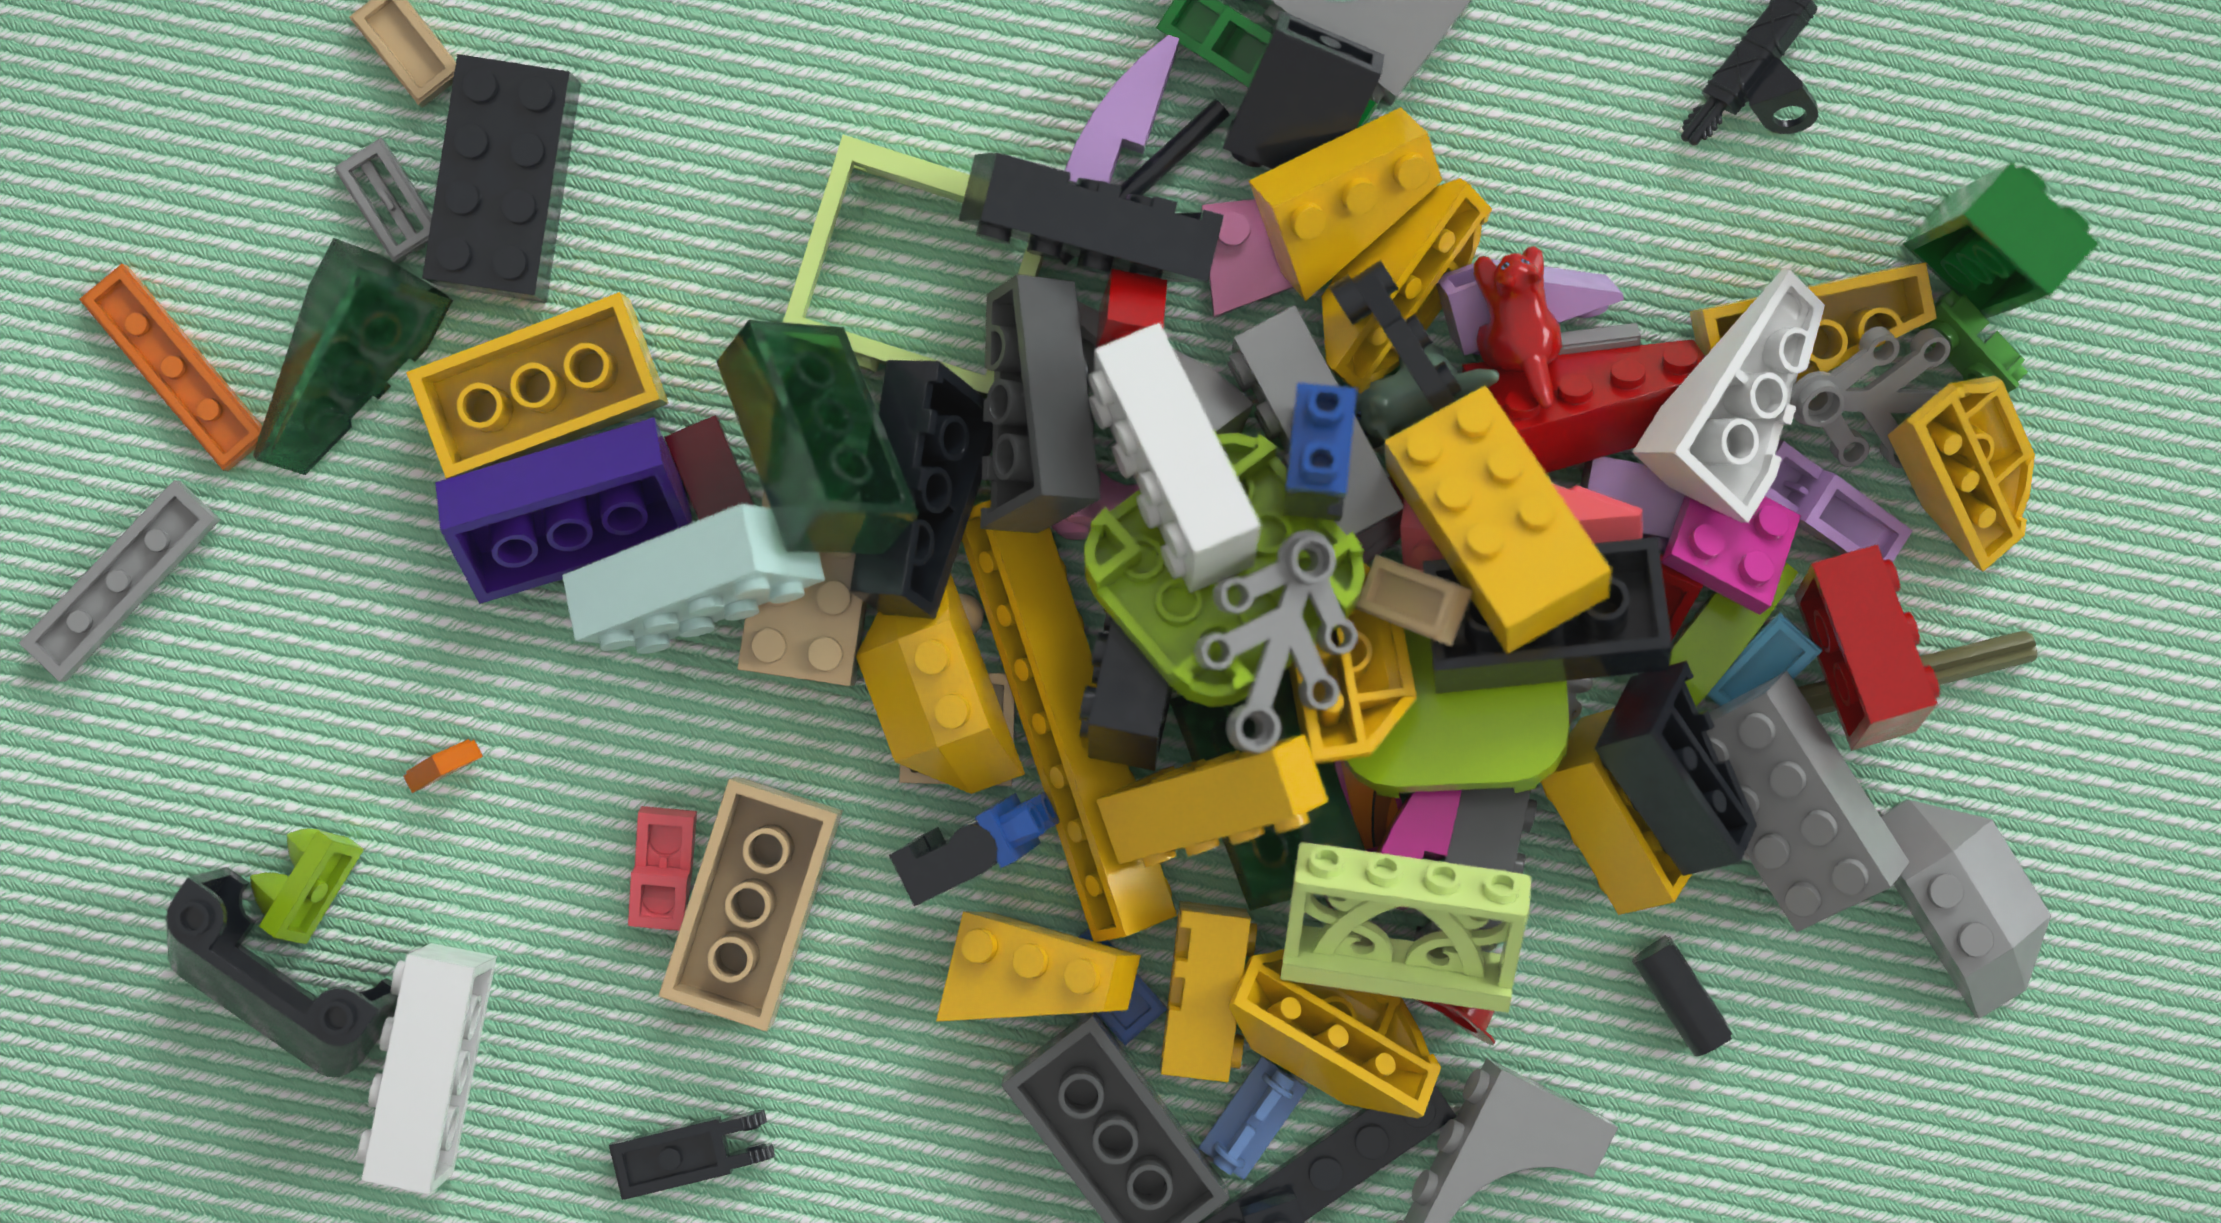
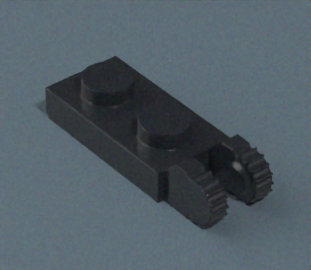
M764 1109L733 1115L722 1120L721 1116L611 1142L609 1149L621 1199L625 1200L728 1175L735 1168L774 1158L775 1152L772 1143H758L729 1153L725 1137L726 1134L750 1131L765 1124L767 1119Z

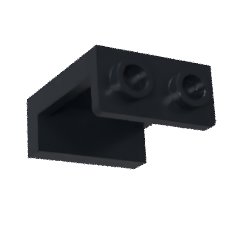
M1280 10L1271 30L1266 49L1238 112L1229 125L1223 149L1230 151L1232 156L1244 165L1259 168L1263 165L1273 169L1356 129L1382 75L1384 54Z

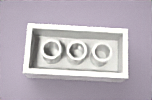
M1160 323L1095 349L1094 372L1089 374L1090 384L1094 395L1088 398L1092 414L1100 429L1110 428L1117 442V445L1113 446L1112 450L1118 468L1125 479L1131 476L1134 477L1142 493L1136 497L1139 510L1147 526L1150 529L1158 526L1166 545L1161 546V552L1172 577L1176 579L1182 576L1189 592L1192 593L1253 567L1261 525Z
M430 943L407 954L405 961H398L391 983V994L398 995L394 1017H387L380 1038V1050L387 1052L383 1074H375L369 1092L368 1105L369 1107L376 1108L372 1129L364 1130L358 1147L357 1162L364 1164L361 1181L429 1195L453 1175L497 956Z

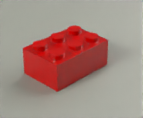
M1878 544L1812 563L1794 595L1810 639L1822 649L1817 659L1851 751L1916 732L1938 705L1936 698L1940 697V687L1936 674L1930 665L1923 666L1916 647L1920 643L1916 621L1910 612L1903 613L1896 592L1900 591L1897 570L1890 559H1883Z

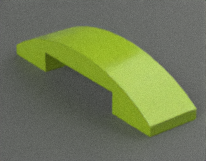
M1785 562L1771 607L1761 615L1714 591L1672 643L1670 665L1687 660L1694 677L1685 681L1696 707L1749 644L1792 584L1798 571Z

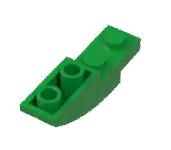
M1173 0L1156 27L1167 36L1171 35L1179 38V44L1247 88L1250 85L1271 34L1219 0ZM1369 100L1357 128L1367 123L1378 106L1373 100Z

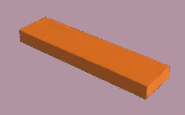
M120 264L79 299L223 471L231 470L271 436L128 265Z

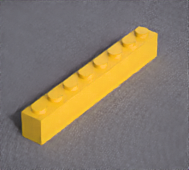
M991 500L985 501L972 507L962 537L964 549L1044 792L1047 794L1060 821L1055 826L1094 942L1127 937L1177 916L1172 901L1171 887L1164 876L1161 864L1144 867L1142 858L1122 864L1118 863L1096 799L1136 780L1128 765L1089 758L1088 738L1079 737L1082 720H1079L1086 685L1097 687V684H1092L1094 666H1092V654L1084 633V622L1077 611L1067 581L1066 567L1059 556L1051 529L1049 527L1039 533L980 529L981 508H991Z

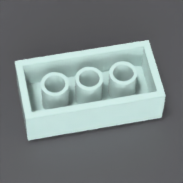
M739 504L562 575L575 641L600 643L601 650L605 651L633 646L636 647V651L639 654L665 650L670 647L669 639L680 635L682 637H695L710 633L714 630L713 623L722 619L741 620L755 616L759 613L758 606L769 601L771 603H785L800 599L805 595L804 588L825 581L811 515L747 504Z

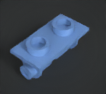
M1261 1056L1198 1149L1213 1158V1163L1230 1175L1234 1173L1245 1180L1308 1087Z

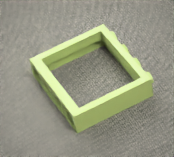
M842 135L781 329L786 334L794 336L791 343L793 346L818 355L824 354L826 346L847 353L845 363L872 372H877L879 363L886 365L887 360L938 361L806 319L853 168L963 203L970 176L960 171ZM1026 247L1018 274L1038 277L1044 257L1027 252ZM941 362L983 397H987L989 389L994 383V371L987 370L986 375H982Z

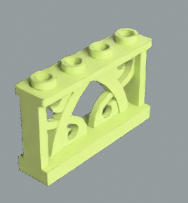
M1301 843L1298 849L1280 980L1509 1013L1513 983L1529 915L1531 877L1527 874ZM1313 894L1328 896L1331 905L1338 910L1321 904ZM1397 907L1416 908L1437 924L1442 931L1427 934L1416 941L1389 938L1379 926L1368 920ZM1304 912L1324 922L1323 928L1303 925ZM1489 919L1503 921L1491 929L1473 930L1484 926ZM1504 942L1501 954L1481 950V946Z

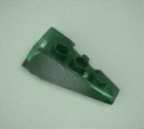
M333 238L308 286L254 450V458L266 464L306 475L352 428L351 418L373 396L379 400L391 387L387 381L409 358L415 362L428 349L453 302L452 298L386 257Z

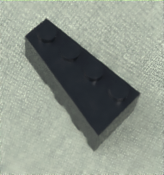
M887 360L850 586L852 594L883 615L936 618L982 480V457L990 456L992 450L993 423L983 422L984 399L986 398L940 361Z

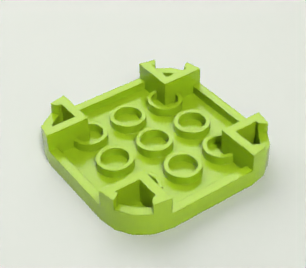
M1214 429L1213 431L1261 525L1254 566L1227 578H1244L1276 562L1281 544L1291 534L1299 531L1317 532L1330 542L1335 552L1336 563L1329 582L1345 619H1347L1357 607L1365 579L1362 556L1364 550L1353 531L1346 535L1334 520L1283 515L1288 469L1276 456L1277 446L1260 433L1257 438L1240 433L1217 434L1216 429ZM1140 489L1111 511L1104 507L1091 522V528L1084 546L1085 578L1096 600L1167 683L1188 700L1208 706L1234 704L1248 697L1266 641L1235 656L1228 667L1216 670L1205 669L1199 665L1194 654L1195 645L1204 635L1225 634L1277 608L1285 585L1253 598L1250 608L1242 613H1224L1217 608L1213 599L1214 589L1220 581L1190 593L1182 576L1176 579L1172 577L1161 552V546L1166 545L1158 526L1151 529L1147 526L1139 510L1136 497L1142 494ZM1301 550L1297 556L1298 566L1303 571H1307L1311 565L1310 555L1305 550ZM1232 584L1227 590L1226 597L1229 604L1234 607L1240 602L1241 593L1238 587ZM1308 596L1301 616L1314 645L1318 644L1317 632L1322 622ZM1336 625V626L1332 629L1331 633H1332L1334 630H1336L1339 626ZM1215 640L1210 643L1207 651L1208 657L1214 663L1219 661L1222 656L1221 645ZM1290 651L1284 669L1294 662Z
M1404 628L1417 695L1416 701L1371 756L1344 760L1345 767L1349 768L1359 782L1375 790L1379 796L1399 798V793L1514 788V793L1536 789V785L1554 773L1562 759L1567 756L1570 737L1567 681L1436 694L1430 638Z

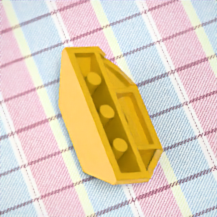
M1461 178L1438 185L1333 277L1330 285L1347 274L1350 278H1353L1381 260L1399 290L1389 295L1404 319L1415 314L1426 331L1442 309L1436 284L1444 273L1472 263L1480 242L1482 225L1488 221L1492 208L1468 182ZM1328 287L1321 296L1326 363L1351 388H1357V392L1361 394L1370 387L1371 382L1385 377L1400 366V356L1373 313L1352 325Z
M1989 376L1949 383L1887 435L1922 508L1976 568L1984 572L2025 536L2027 520L2022 516L2030 496L2035 453L2005 385L2000 378Z
M1363 562L1365 572L1364 587L1370 567ZM1355 609L1347 618L1355 626L1358 635L1357 643L1351 651L1345 654H1329L1323 651L1319 644L1315 645L1327 675L1333 677L1339 686L1338 700L1329 709H1309L1301 702L1299 686L1302 678L1295 662L1288 666L1301 734H1304L1315 764L1371 756L1416 701L1417 695L1403 627ZM1340 627L1330 635L1331 641L1336 647H1339L1344 640V633ZM1320 681L1316 682L1312 689L1313 698L1318 703L1326 695L1325 686Z
M951 573L935 619L883 615L878 611L856 654V659L895 763L970 794L1024 775V769Z
M1284 949L1267 954L1254 955L1248 959L1243 977L1238 982L1228 1007L1253 1051L1343 1104L1417 1119L1424 1116L1441 1066L1435 1055L1429 1053L1422 1032L1401 997L1280 980Z

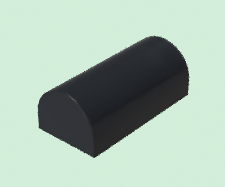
M1663 936L1633 958L1632 962L1694 1056L1707 1054L1732 1039L1731 1035L1733 1034L1728 1023L1670 936Z

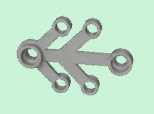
M1877 326L1863 334L1859 343L1860 351L1831 373L1824 371L1811 372L1800 378L1792 388L1790 404L1796 407L1794 418L1803 425L1822 427L1831 440V453L1846 467H1854L1861 464L1867 458L1870 447L1867 440L1857 430L1849 428L1841 415L1843 411L1861 412L1881 441L1880 452L1882 456L1893 467L1903 468L1897 454H1894L1895 450L1887 436L1898 426L1891 413H1913L1940 390L1901 388L1928 368L1937 367L1945 362L1951 350L1949 341L1936 329L1927 328L1921 330L1911 341L1910 354L1866 387H1851L1875 366H1884L1891 363L1899 353L1900 344L1898 339L1886 328ZM1885 341L1884 346L1880 350L1873 352L1878 343ZM1936 342L1933 350L1924 354L1926 348ZM1856 442L1855 446L1850 451L1844 453V450L1848 445Z
M1299 531L1291 534L1281 544L1276 562L1244 578L1223 579L1214 589L1213 599L1217 608L1224 613L1233 614L1248 610L1253 603V598L1285 585L1277 608L1225 634L1204 635L1195 645L1194 654L1199 665L1205 669L1216 670L1228 667L1235 656L1266 641L1246 703L1236 708L1231 713L1227 722V733L1230 741L1236 748L1242 751L1263 752L1270 749L1278 740L1280 722L1271 706L1289 651L1302 678L1299 686L1301 702L1309 709L1325 710L1331 708L1338 700L1339 686L1333 677L1327 675L1301 616L1307 597L1309 596L1322 622L1317 632V641L1323 651L1329 654L1348 653L1355 647L1358 635L1353 623L1345 619L1329 582V578L1335 568V552L1330 542L1317 532ZM1301 550L1308 552L1311 558V565L1307 571L1301 570L1297 563V556ZM1232 584L1238 587L1241 593L1240 602L1235 607L1229 604L1226 597L1227 590ZM1336 625L1344 633V640L1339 647L1332 643L1330 637L1331 631ZM1214 640L1222 648V656L1216 663L1210 660L1207 653L1208 646ZM1318 681L1322 682L1326 689V695L1320 703L1315 701L1312 695L1313 686ZM1247 717L1252 718L1256 725V731L1250 739H1247L1241 730L1242 723Z

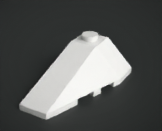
M1790 269L1781 270L1660 407L1632 453L1668 487L1741 523H1748L1777 477L1782 459L1775 455L1783 426L1792 424L1796 407L1790 404L1792 388L1796 383L1798 373L1807 370L1825 304Z

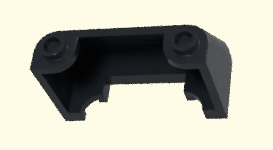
M228 867L187 877L170 902L166 913L168 960L175 973L316 1072L327 1077H340L355 1070L381 1036L387 1017H394L398 995L391 994L392 981L388 978L383 979L374 988L367 991H358L349 985L335 987L323 992L317 998L241 945L257 922L246 915L242 905V893L250 882Z

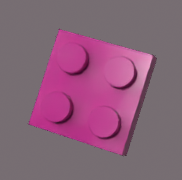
M1685 495L1661 563L1761 615L1772 605L1801 515L1764 496L1748 523H1741Z

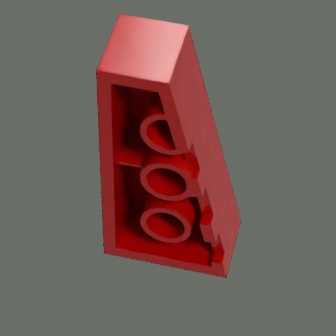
M1694 340L1558 355L1557 359L1547 364L1553 390V403L1548 409L1542 408L1532 395L1525 372H1513L1502 368L1494 369L1485 362L1462 364V373L1475 369L1496 370L1499 373V380L1497 383L1489 386L1488 390L1543 471L1549 473L1635 448L1660 407L1704 359L1705 355Z

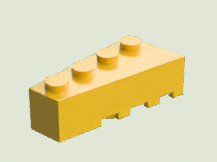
M1926 262L1898 266L1807 286L1825 304L1807 370L1798 373L1796 382L1811 372H1828L1846 362L1860 351L1859 343L1861 337L1873 327H1884L1897 338L1936 319ZM1757 297L1689 311L1695 342L1705 356ZM1885 341L1878 343L1875 348L1885 344Z

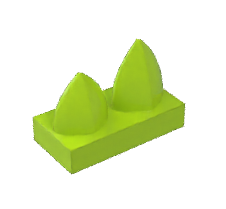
M310 828L296 830L287 834L288 853L294 866L290 876L274 872L250 876L254 899L265 916L259 927L273 938L307 944L364 851L363 847L349 837Z

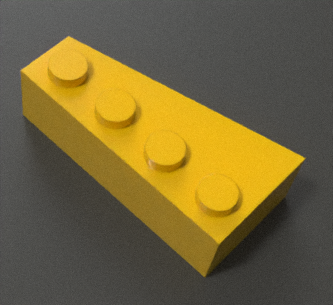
M1304 734L1278 740L1270 749L1263 752L1243 751L1239 753L1237 750L1207 761L1204 759L1192 761L1176 769L1174 766L1163 768L1096 799L1118 863L1122 864L1142 858L1144 867L1157 865L1176 857L1175 850L1185 847L1187 856L1208 851L1220 845L1218 838L1229 836L1232 845L1251 840L1264 834L1263 826L1274 824L1276 833L1294 829L1310 821L1307 814L1308 811L1328 801Z

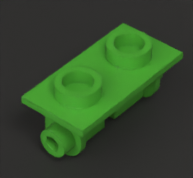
M1953 289L1949 290L1935 303L1937 305L1935 306L1937 318L1918 328L1920 330L1927 328L1936 329L1949 341L1951 350L1947 359L1963 376L1964 381L1996 376L2003 381L2008 393L2016 389L2020 385L2018 381L2028 373L2022 365L2025 359L2016 352L1998 331L1991 334L1983 342L1977 335L1990 322L1968 299L1965 293L1959 296ZM1936 342L1930 344V346H1931L1932 348H1934L1935 345H1936Z

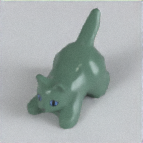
M1429 345L1424 349L1434 367L1445 361L1462 390L1453 396L1456 401L1485 385L1488 388L1499 380V373L1496 370L1475 369L1458 374L1455 366L1445 358L1441 348ZM1399 357L1400 370L1396 374L1371 382L1370 387L1363 393H1356L1354 415L1372 449L1381 446L1385 440L1435 413L1401 357Z

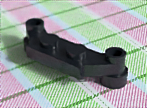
M1381 260L1353 278H1350L1347 274L1328 286L1352 325H1355L1370 314H1374L1435 413L1456 402L1453 396L1460 392L1462 388L1445 361L1435 367L1430 361L1424 349L1433 342L1415 314L1404 319L1389 295L1399 290Z

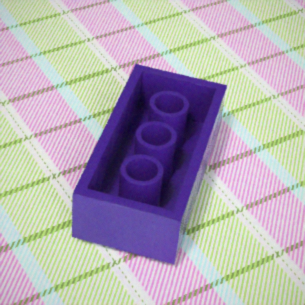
M655 417L435 482L440 531L479 604L562 580V575L693 523L687 491Z

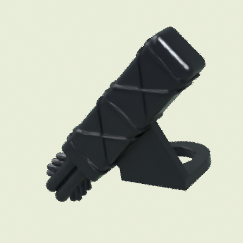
M1771 0L1765 11L1754 25L1747 30V34L1741 38V42L1736 44L1734 51L1720 69L1713 74V78L1708 80L1706 87L1701 92L1707 100L1705 104L1693 108L1694 113L1689 114V119L1683 121L1682 129L1684 131L1681 133V139L1684 142L1689 141L1691 145L1696 146L1702 139L1706 140L1708 137H1712L1713 131L1718 129L1717 124H1722V113L1724 110L1737 115L1746 102H1749L1750 108L1763 126L1774 133H1797L1815 123L1818 118L1817 102L1802 80L1780 60L1782 55H1785V51L1817 12L1818 7L1813 0ZM1788 106H1797L1805 110L1802 116L1793 120H1780L1773 116L1776 111Z

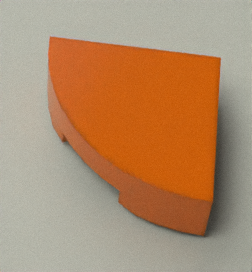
M467 739L428 757L407 770V774L403 777L411 792L414 793L482 758L483 755L475 740L470 741Z

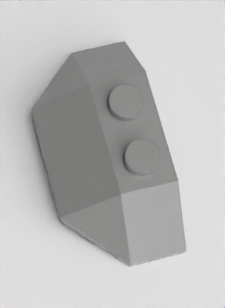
M1908 799L1881 814L1882 820L1909 860V864L1895 881L1894 886L1975 1018L1980 1019L2026 991L2051 914L1994 821Z

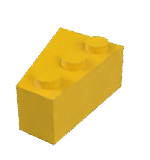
M1400 107L1249 180V184L1280 271L1300 296L1307 301L1443 180L1428 133Z
M1612 708L1581 717L1570 732L1567 756L1562 759L1555 772L1540 783L1543 786L1546 797L1553 803L1569 830L1573 843L1580 849L1595 874L1600 889L1607 895L1617 914L1621 915L1674 903L1692 874L1683 876L1670 856L1662 850L1654 833L1640 813L1632 807L1628 796L1610 770L1606 769L1602 764L1600 756L1594 749L1614 710Z
M1186 901L1179 902L1160 1062L1161 1075L1229 1082L1230 1068L1240 1069L1244 1035L1235 1034L1237 1022L1228 1006L1238 982L1243 977L1246 956L1252 957L1255 952L1257 923H1251V918L1245 908Z
M963 911L936 1022L1128 1010L1141 955L993 912Z

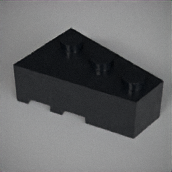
M1687 660L1670 665L1669 671L1641 673L1631 676L1594 748L1600 756L1602 764L1606 769L1610 770L1628 796L1632 807L1640 813L1658 839L1662 850L1670 856L1683 876L1741 863L1757 826L1730 760L1719 762L1706 732L1715 727L1709 711L1706 710L1698 713L1685 681L1694 677Z

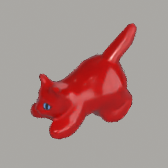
M1535 246L1527 247L1522 254L1505 255L1498 265L1489 257L1481 256L1474 263L1473 275L1487 303L1490 323L1479 327L1476 338L1478 351L1482 360L1494 369L1502 368L1513 372H1525L1532 395L1542 408L1548 409L1553 403V390L1547 364L1558 358L1562 347L1560 324L1547 308L1542 250Z

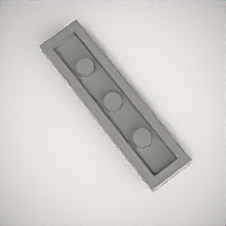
M174 480L30 630L19 644L59 682L68 681L221 519L181 481Z

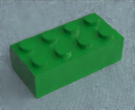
M2010 162L1947 195L1902 244L1922 263L1926 262L1927 268L1950 289H1953L1959 296L1965 293L1968 299L1987 319L2051 296L2099 243L2088 233L2090 225L2082 215L2068 206L2061 208L2045 193L2047 186L2038 174L2026 166L2020 165L2017 167L2013 162Z

